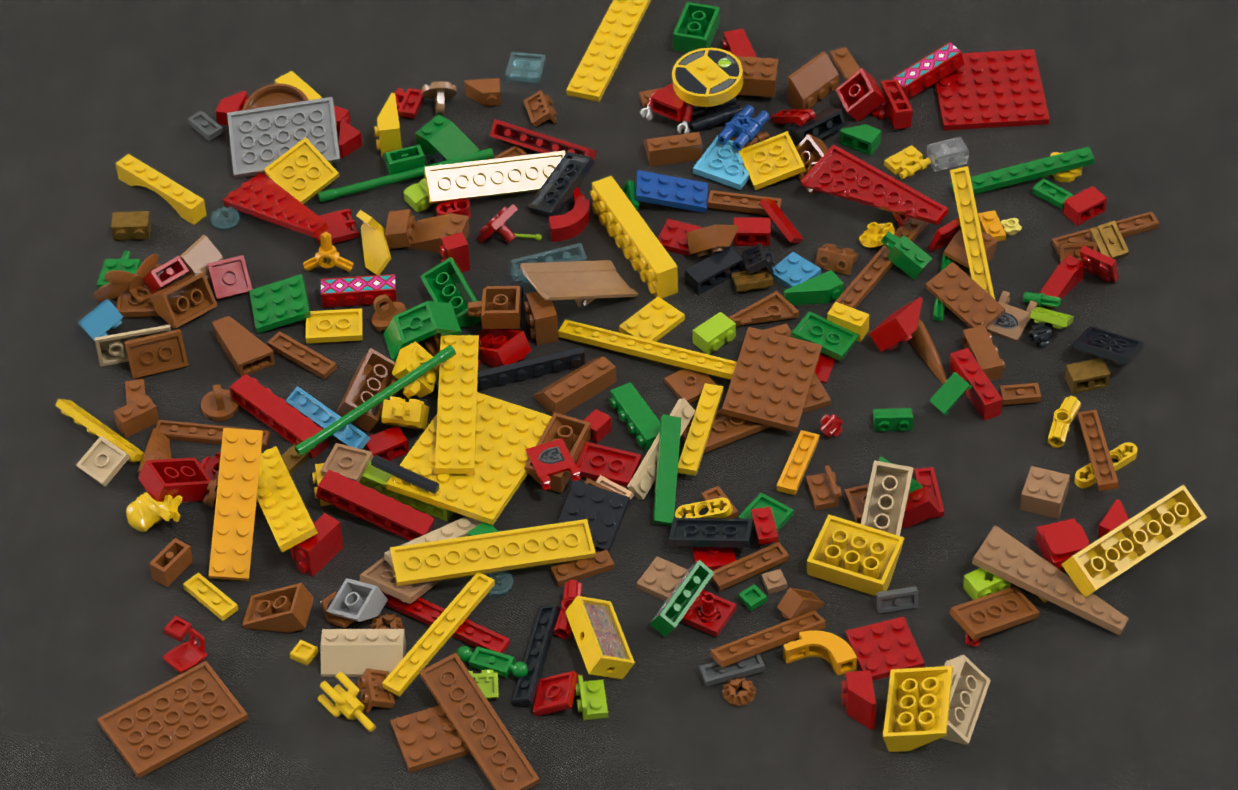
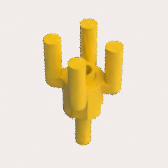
M342 671L337 673L336 678L348 691L340 684H337L334 689L326 681L320 684V688L335 702V705L324 694H321L317 700L334 717H339L343 713L348 719H357L369 732L375 730L376 726L362 713L364 705L356 698L359 688Z

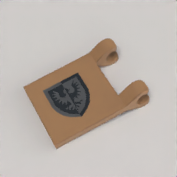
M1003 291L998 303L1005 308V313L988 326L986 330L1018 342L1031 320V311L1037 307L1038 303L1030 301L1027 310L1024 311L1008 305L1010 292Z

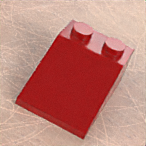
M921 297L893 312L869 333L881 352L886 349L891 351L899 345L898 342L902 341L905 343L912 338L911 334L917 330L923 301Z
M484 329L478 334V359L492 368L516 363L523 360L532 351L524 331Z

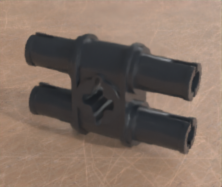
M735 97L717 106H696L693 108L691 119L701 118L690 121L691 129L695 132L707 127L711 129L713 126L722 123L726 124L729 120L733 119L736 113H740L742 108L738 105L725 110V108L737 105Z

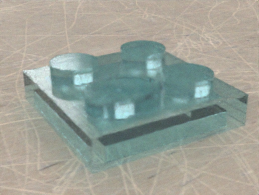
M511 52L505 74L506 80L540 83L546 55Z

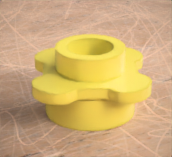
M1017 218L1001 221L1004 231L1008 235H1015L1022 229L1018 224L1019 220Z

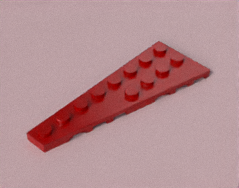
M834 144L800 181L801 186L935 225H938L949 213L947 207Z
M264 173L257 174L248 182H244L241 187L230 192L228 196L222 199L224 206L314 238L328 229L327 223Z

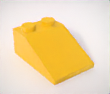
M391 93L377 118L378 126H374L375 137H379V139H376L377 150H381V157L386 152L402 149L395 93Z

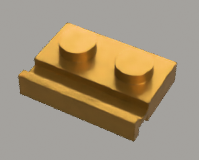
M1115 220L1089 230L1093 242H1097L1099 253L1113 259L1129 254V250Z
M767 267L752 274H749L747 270L731 273L737 292H747L750 289H765L768 286H774L773 278Z

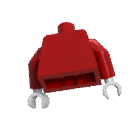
M668 84L664 88L654 91L647 103L648 107L641 110V116L643 118L646 116V119L650 121L653 118V113L651 112L653 111L677 122L683 120L677 127L678 132L681 133V130L686 128L684 134H688L690 130L687 124L692 117L693 105L684 102L676 95L673 84Z

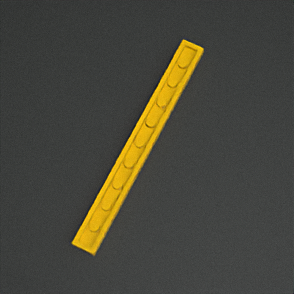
M566 319L558 330V337L730 380L737 364L736 361Z

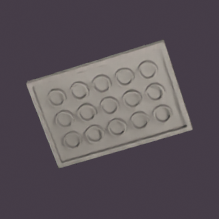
M333 97L227 113L235 178L253 176L260 173L266 174L264 169L305 137L330 164L341 162Z

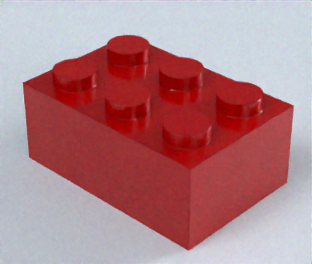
M195 457L146 460L138 477L149 495L154 500L163 502L165 495H171L172 499L181 495L183 497L182 502L204 501L205 496L209 493L207 487L211 481Z

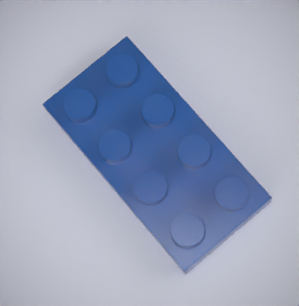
M637 171L635 200L706 213L708 183Z

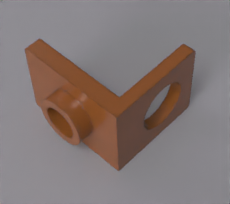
M335 591L323 599L321 604L326 621L345 628L353 623L354 620L327 613L329 602L338 593Z

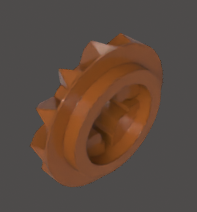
M387 612L385 615L381 616L379 614L376 619H372V624L370 625V629H389L383 626V623L390 624V629H403L401 617H397L395 613L389 615Z
M735 677L734 680L728 679L727 683L723 685L722 693L728 703L742 706L754 699L756 687L753 686L752 681H747L745 677L743 679ZM742 687V691L736 695V690Z

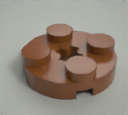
M219 469L215 475V481L211 480L209 482L207 491L210 492L209 494L207 493L203 501L204 505L212 508L216 506Z

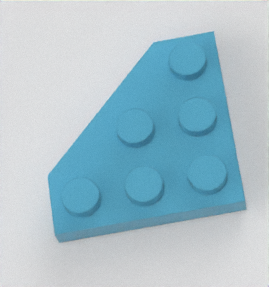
M716 137L693 167L694 174L739 190L749 180V173L743 165L740 154L734 149L732 140L722 145Z

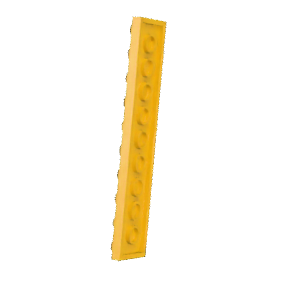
M651 0L612 1L566 89V95L600 102Z
M441 335L440 351L451 345L455 349L456 355L439 366L435 474H475L479 335Z
M587 519L390 547L397 586L470 576L478 572L484 574L593 558L596 554Z

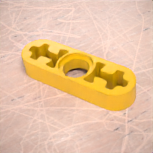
M717 498L682 505L677 508L675 517L683 518L687 512L688 514H686L685 518H726L731 515L733 506L727 498ZM709 508L707 514L699 515L701 509Z

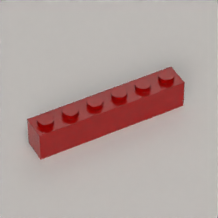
M494 119L490 132V137L541 153L565 151V154L571 152L592 157L593 160H595L597 153L596 150Z
M247 374L230 386V396L234 402L293 445L300 444L324 429L317 426L310 418L302 415L298 409L288 405L283 398L277 397L269 388H265L255 378H251ZM329 437L310 450L309 457L313 459L329 446Z
M329 469L318 485L317 498L409 541L433 530L435 518L429 514L422 513L409 505L398 502L394 498L383 495L375 489L368 488L338 472Z

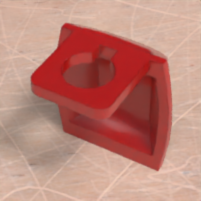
M193 628L189 630L190 641L173 648L162 657L179 673L195 667L208 656L205 651V638ZM195 637L198 638L200 646L197 645Z

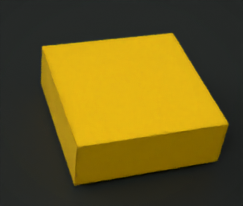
M300 640L291 651L290 659L308 666L318 653V647Z

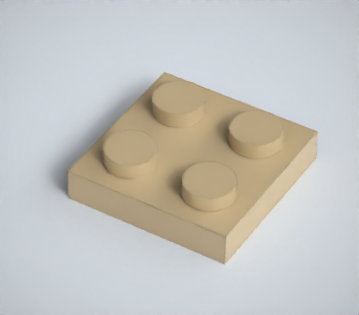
M100 436L76 466L106 487L130 456Z

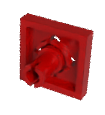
M512 204L508 209L505 206L479 231L481 235L476 239L482 244L493 232H498L507 243L511 242L516 235L505 225V221L518 210L515 205Z
M702 590L681 619V622L717 637L736 611L737 604Z

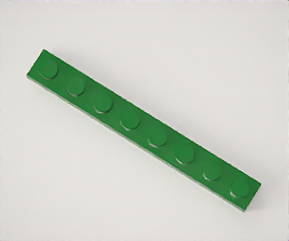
M1085 147L972 176L970 178L973 193L978 194L1095 164V158L1090 147ZM951 182V188L954 193L953 183Z

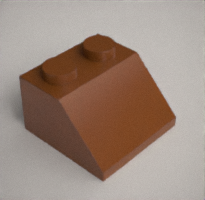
M711 225L688 232L687 239L690 254L706 257L709 256V252H722L723 248L730 247L738 231V225Z
M960 228L943 254L970 269L962 228ZM982 232L987 262L993 259L998 240L990 234Z

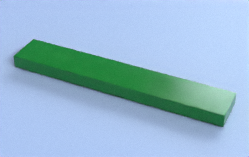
M665 414L661 416L653 523L672 526L675 511L682 418Z

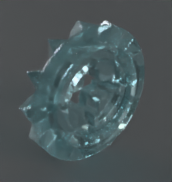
M224 206L221 209L217 208L216 211H212L210 219L215 227L227 229L235 226L239 222L240 216L237 209H233L232 206L229 208Z
M498 571L484 574L494 579L497 583L501 582V586L495 584L488 592L490 596L496 594L499 597L500 594H507L508 590H512L513 577L509 572Z

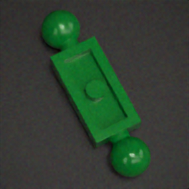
M461 646L456 651L462 662L469 661V667L475 669L494 670V673L498 672V675L507 677L510 671L517 678H523L528 673V666L524 662L515 663V658L510 655L478 646L474 652L468 646Z

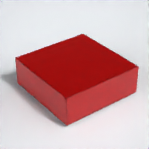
M175 616L163 631L164 634L181 642L189 633V630L192 629V624Z

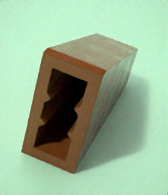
M226 316L212 322L214 336L240 378L245 374L249 375L275 365L273 350L233 318Z

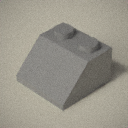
M346 578L329 606L327 613L361 622L379 616L388 599L378 586Z

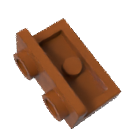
M827 243L818 249L815 265L822 269L850 275L852 265L858 261L859 253H855L850 248L839 249L836 248V245Z

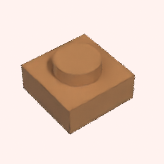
M781 569L761 574V580L768 594L787 589V582Z

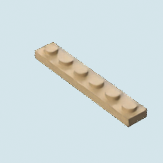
M685 398L679 399L670 413V416L682 418L680 437L695 413V410ZM660 432L627 486L638 500L645 498L656 479Z
M465 516L400 546L468 536V531L483 522ZM389 550L384 553V559L393 567Z

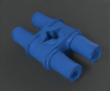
M746 105L740 113H736L733 119L725 124L723 132L717 137L718 142L725 145L730 138L736 137L737 139L733 141V147L740 151L748 142L754 140L757 133L762 131L763 125L769 120V114L766 111H761L753 119L751 116L754 114V108L751 105Z

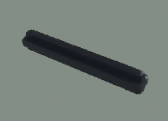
M374 455L371 458V465L433 494H436L439 490V483L378 455Z

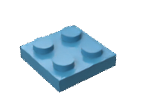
M792 252L773 267L774 273L771 276L789 289L820 275L821 268Z

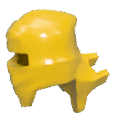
M145 492L128 505L126 509L127 521L131 527L143 533L147 532L153 525L158 524L162 519L169 521L171 518L178 522L181 516L178 512V506L182 502L183 497L178 495L172 499L171 495H165L163 502L154 500L148 492Z

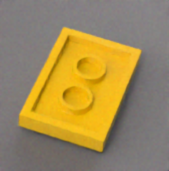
M657 297L619 325V331L623 334L657 342L685 320V314L660 297Z
M362 308L311 311L312 317L306 318V344L363 340Z

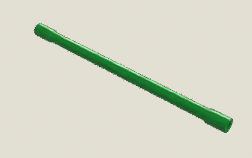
M492 148L466 156L337 189L318 192L322 203L349 194L424 176L425 167L494 159Z
M451 345L447 346L404 377L314 436L295 446L296 453L300 457L315 448L316 445L382 403L384 399H388L439 364L455 356V349Z

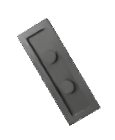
M760 654L753 655L723 668L717 662L699 666V672L706 687L726 682L728 679L734 680L735 677L741 678L765 671V665Z

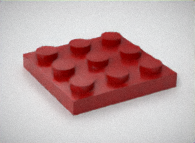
M904 617L847 630L845 633L846 639L857 657L860 671L871 670L872 681L890 677L891 670L924 668L925 662Z

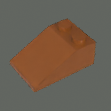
M450 213L418 220L414 228V239L411 240V246L407 248L440 253L439 247L442 246L441 238L462 232L467 240L470 233L469 216Z
M302 583L252 595L242 626L248 629L287 633L305 629L314 597Z

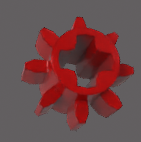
M834 413L831 416L826 414L820 420L822 424L820 429L828 437H831L833 434L837 437L843 431L841 426L844 423Z

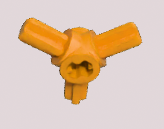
M328 232L320 235L321 246L315 257L303 263L306 271H311L319 266L322 268L337 266L347 272L352 270L354 264L339 256L340 253L332 245L331 234Z

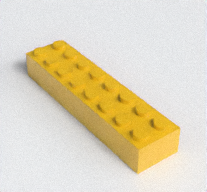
M609 176L592 182L590 194L593 199V204H591L593 213L598 215L601 224L606 226L610 237L613 236L617 247L623 250L625 258L631 261L633 269L638 271L641 280L646 282L650 293L654 294L656 298L660 297L661 299L678 293V266L613 177Z
M1182 485L1082 549L1061 565L1081 594L1086 598L1195 527L1207 517L1186 487Z

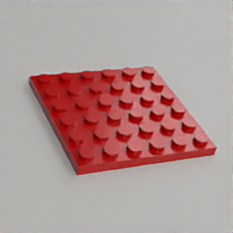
M1034 49L962 53L965 65L935 83L944 131L1045 125L1050 122Z

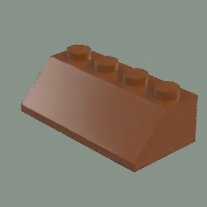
M604 356L594 358L535 393L533 398L552 415L554 412L564 415L617 383L616 367Z
M554 412L537 445L562 438L576 464L585 443L591 439L590 422ZM528 460L525 470L541 485L530 460ZM569 471L549 476L551 480V489L549 490L562 493L570 478Z

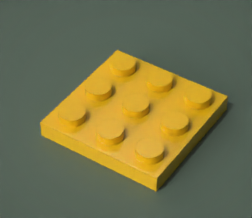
M788 131L738 151L755 190L806 171Z
M306 137L264 169V172L270 179L302 204L306 203L340 176Z

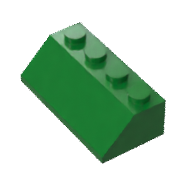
M452 257L420 276L434 302L451 303L453 305L460 326L472 327L481 321V317L468 315V302H476L478 300Z

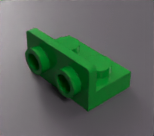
M912 408L873 409L874 431L913 430L914 417L912 415Z

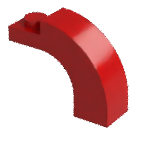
M579 187L572 193L573 209L566 214L549 217V230L552 242L564 241L577 236L589 223L590 201L585 199L584 194L581 195Z

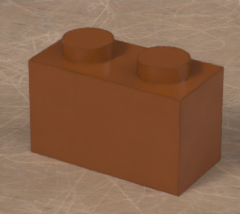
M410 209L389 212L385 231V238L389 249L411 246V240L414 239L413 229L416 227L415 216H412Z
M148 395L113 411L116 426L125 438L156 424L159 420L157 407Z
M174 538L149 563L152 579L168 587L193 563L191 547Z

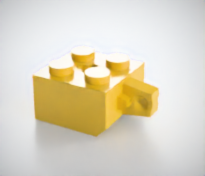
M415 341L400 349L392 374L397 379H400L433 356ZM440 364L404 387L403 394L407 398L414 395L422 398L433 392L439 375Z
M390 397V400L384 399L382 423L391 426L398 425L399 427L425 430L427 428L429 407L424 405L423 401L409 399V402H405V399L399 397Z

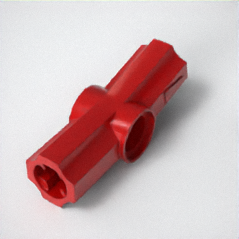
M569 580V582L565 583L564 596L561 602L562 608L554 627V634L561 639L570 638L573 632L565 611L577 596H582L583 585L577 580Z

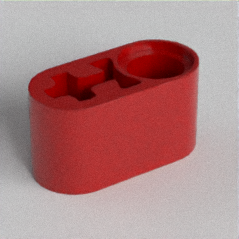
M466 198L444 202L436 207L437 216L453 213L469 216V220L471 218L470 202Z

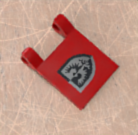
M562 438L525 449L544 491L551 489L549 476L569 471L573 482L580 480V470L574 463Z

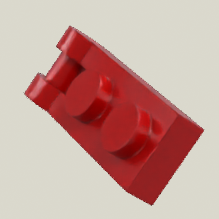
M783 109L770 116L772 123H780V125L791 123V125L798 124L799 126L806 124L807 121H811L816 117L812 109Z

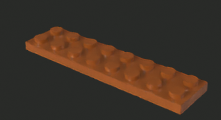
M457 653L420 671L423 681L494 790H527L540 783L539 777Z

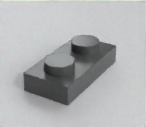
M203 111L188 118V124L209 141L223 133V128Z
M916 586L876 592L877 611L879 614L919 607L918 589Z

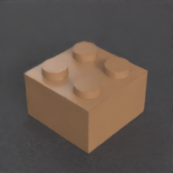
M1031 466L1021 494L1020 510L1059 519L1068 493L1070 475Z

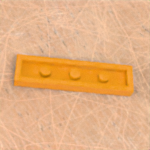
M800 431L777 483L776 491L796 495L819 442V434Z

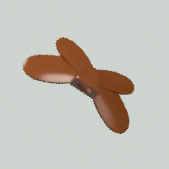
M152 254L144 260L136 274L122 270L107 272L105 280L110 283L100 287L94 293L95 300L103 302L105 299L111 300L127 290L138 303L151 299L150 295L152 293L145 285L143 278L162 265L156 264L158 262V255ZM138 290L146 292L147 295L144 297L138 296Z

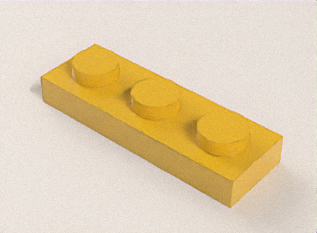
M197 573L183 583V587L188 593L222 621L238 611V605L200 573Z

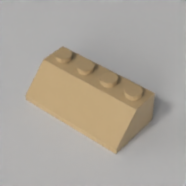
M170 325L94 338L100 367L129 362L124 342L171 331Z
M874 460L861 521L862 525L900 536L913 467Z
M322 629L321 677H336L340 671L347 677H360L366 668L384 670L391 673L405 657L406 639L404 629Z
M961 655L946 661L944 665L953 666L947 734L941 739L967 745L970 742L991 680L965 655Z

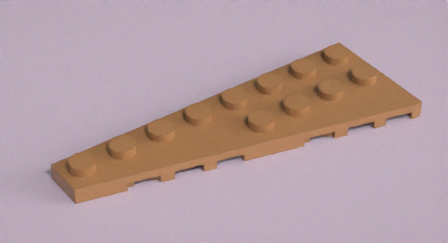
M995 525L973 558L972 564L1119 636L1128 622V617L1092 593L1085 598L1068 575Z

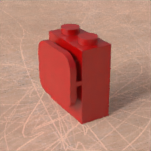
M326 513L316 522L313 521L318 532L316 535L291 547L292 559L296 561L297 569L312 578L344 548L340 522Z
M1075 518L1037 527L1035 540L1044 559L1063 573L1067 572L1061 564L1089 546V540L1082 526L1076 522Z

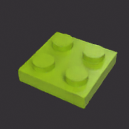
M1036 307L1031 311L1030 318H1033L1036 323L1045 324V322L1053 324L1052 327L1063 329L1073 323L1074 316Z

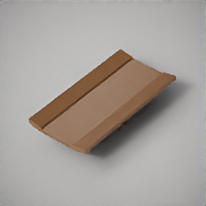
M611 260L521 263L520 265L523 274L545 301L575 299L576 304L580 307L583 300H585L583 305L587 306L596 298L637 297L639 294L630 288L616 272V268Z

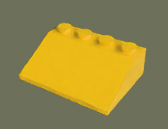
M828 514L807 559V575L876 596V592L887 591L904 537Z
M953 666L891 670L883 738L889 752L910 751L946 736Z

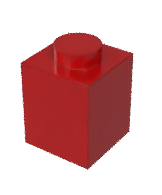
M597 409L583 420L590 422V440L596 444L612 431L611 417Z

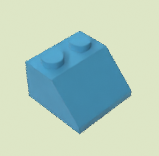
M105 299L80 320L78 324L95 341L94 338L107 336L108 333L106 331L111 327L113 329L118 327L122 323L121 319L123 316L108 299Z

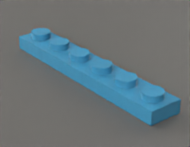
M298 386L286 399L289 405L298 409L299 412L322 428H326L341 418V416ZM351 423L333 434L334 437L347 446L363 449L371 439Z

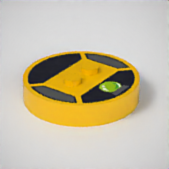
M702 48L683 55L673 67L672 81L674 91L681 100L695 106L710 107L726 103L733 99L742 89V64L735 55L726 50Z

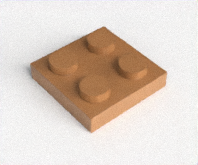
M336 443L321 469V476H325L330 469L351 480L360 482L371 458H373L372 452Z
M657 556L636 583L637 589L666 601L687 572V569Z

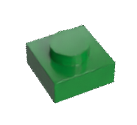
M755 584L738 594V599L750 611L767 602V596Z

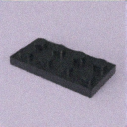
M567 152L527 207L533 212L556 216L595 161L592 157Z
M673 518L669 546L678 548H749L753 519Z

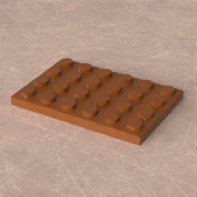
M748 327L721 414L797 433L822 345Z
M204 661L97 718V721L139 779L248 720V714L208 662Z

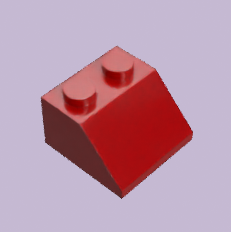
M871 670L845 672V681H842V706H846L847 715L870 730L875 729L876 701Z

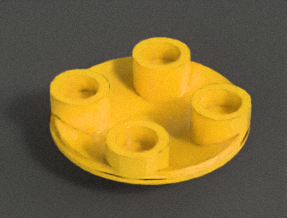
M872 222L868 224V229L859 237V240L864 247L883 245L881 240L888 232L895 234L894 226L890 222L881 224Z

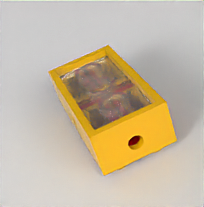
M577 596L565 613L588 674L623 679L635 662L611 601Z

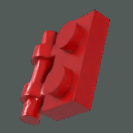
M398 88L394 92L398 116L415 119L425 98L422 96V90L408 88L407 92H404L402 88Z

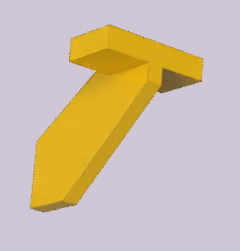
M360 210L356 216L364 222L361 226L365 267L374 274L380 275L392 259L385 238L386 229L371 216Z

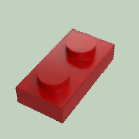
M771 507L751 509V517L758 544L778 542L779 536Z

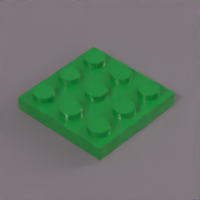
M302 274L249 291L258 333L312 317Z

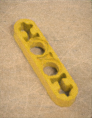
M1126 442L1109 451L1111 459L1114 458L1119 461L1113 463L1115 471L1136 459L1138 449L1135 444ZM1091 463L1075 473L1074 481L1079 488H1088L1097 483Z

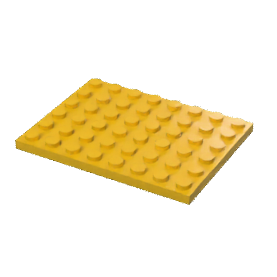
M477 392L475 474H435L436 414L400 466L439 483V490L436 494H433L393 475L386 483V489L493 525L528 474L525 470V465L529 458L525 449L537 445L552 416Z

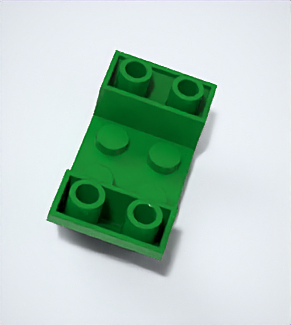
M426 301L393 316L383 335L391 359L396 362L400 349L415 341L418 343L438 333H441L442 336L459 335L462 331L451 303Z

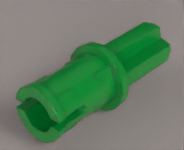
M1026 291L1023 295L1024 303L1029 304L1030 301H1035L1039 307L1058 308L1061 305V298L1048 296L1045 293L1037 294Z

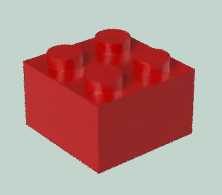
M863 68L835 89L846 112L858 122L886 100L874 77Z

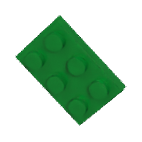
M809 311L792 331L791 337L822 345V353L842 361L858 341L859 335Z

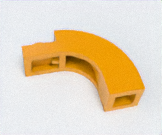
M804 631L799 633V640L783 645V659L786 664L806 657H820L831 664L837 676L856 670L857 657L853 649L845 640L832 633Z

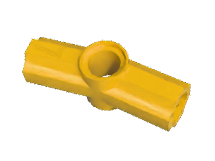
M1066 397L1060 408L1054 412L1047 443L1054 448L1064 446L1067 433L1070 430V424L1081 407V402L1076 397Z

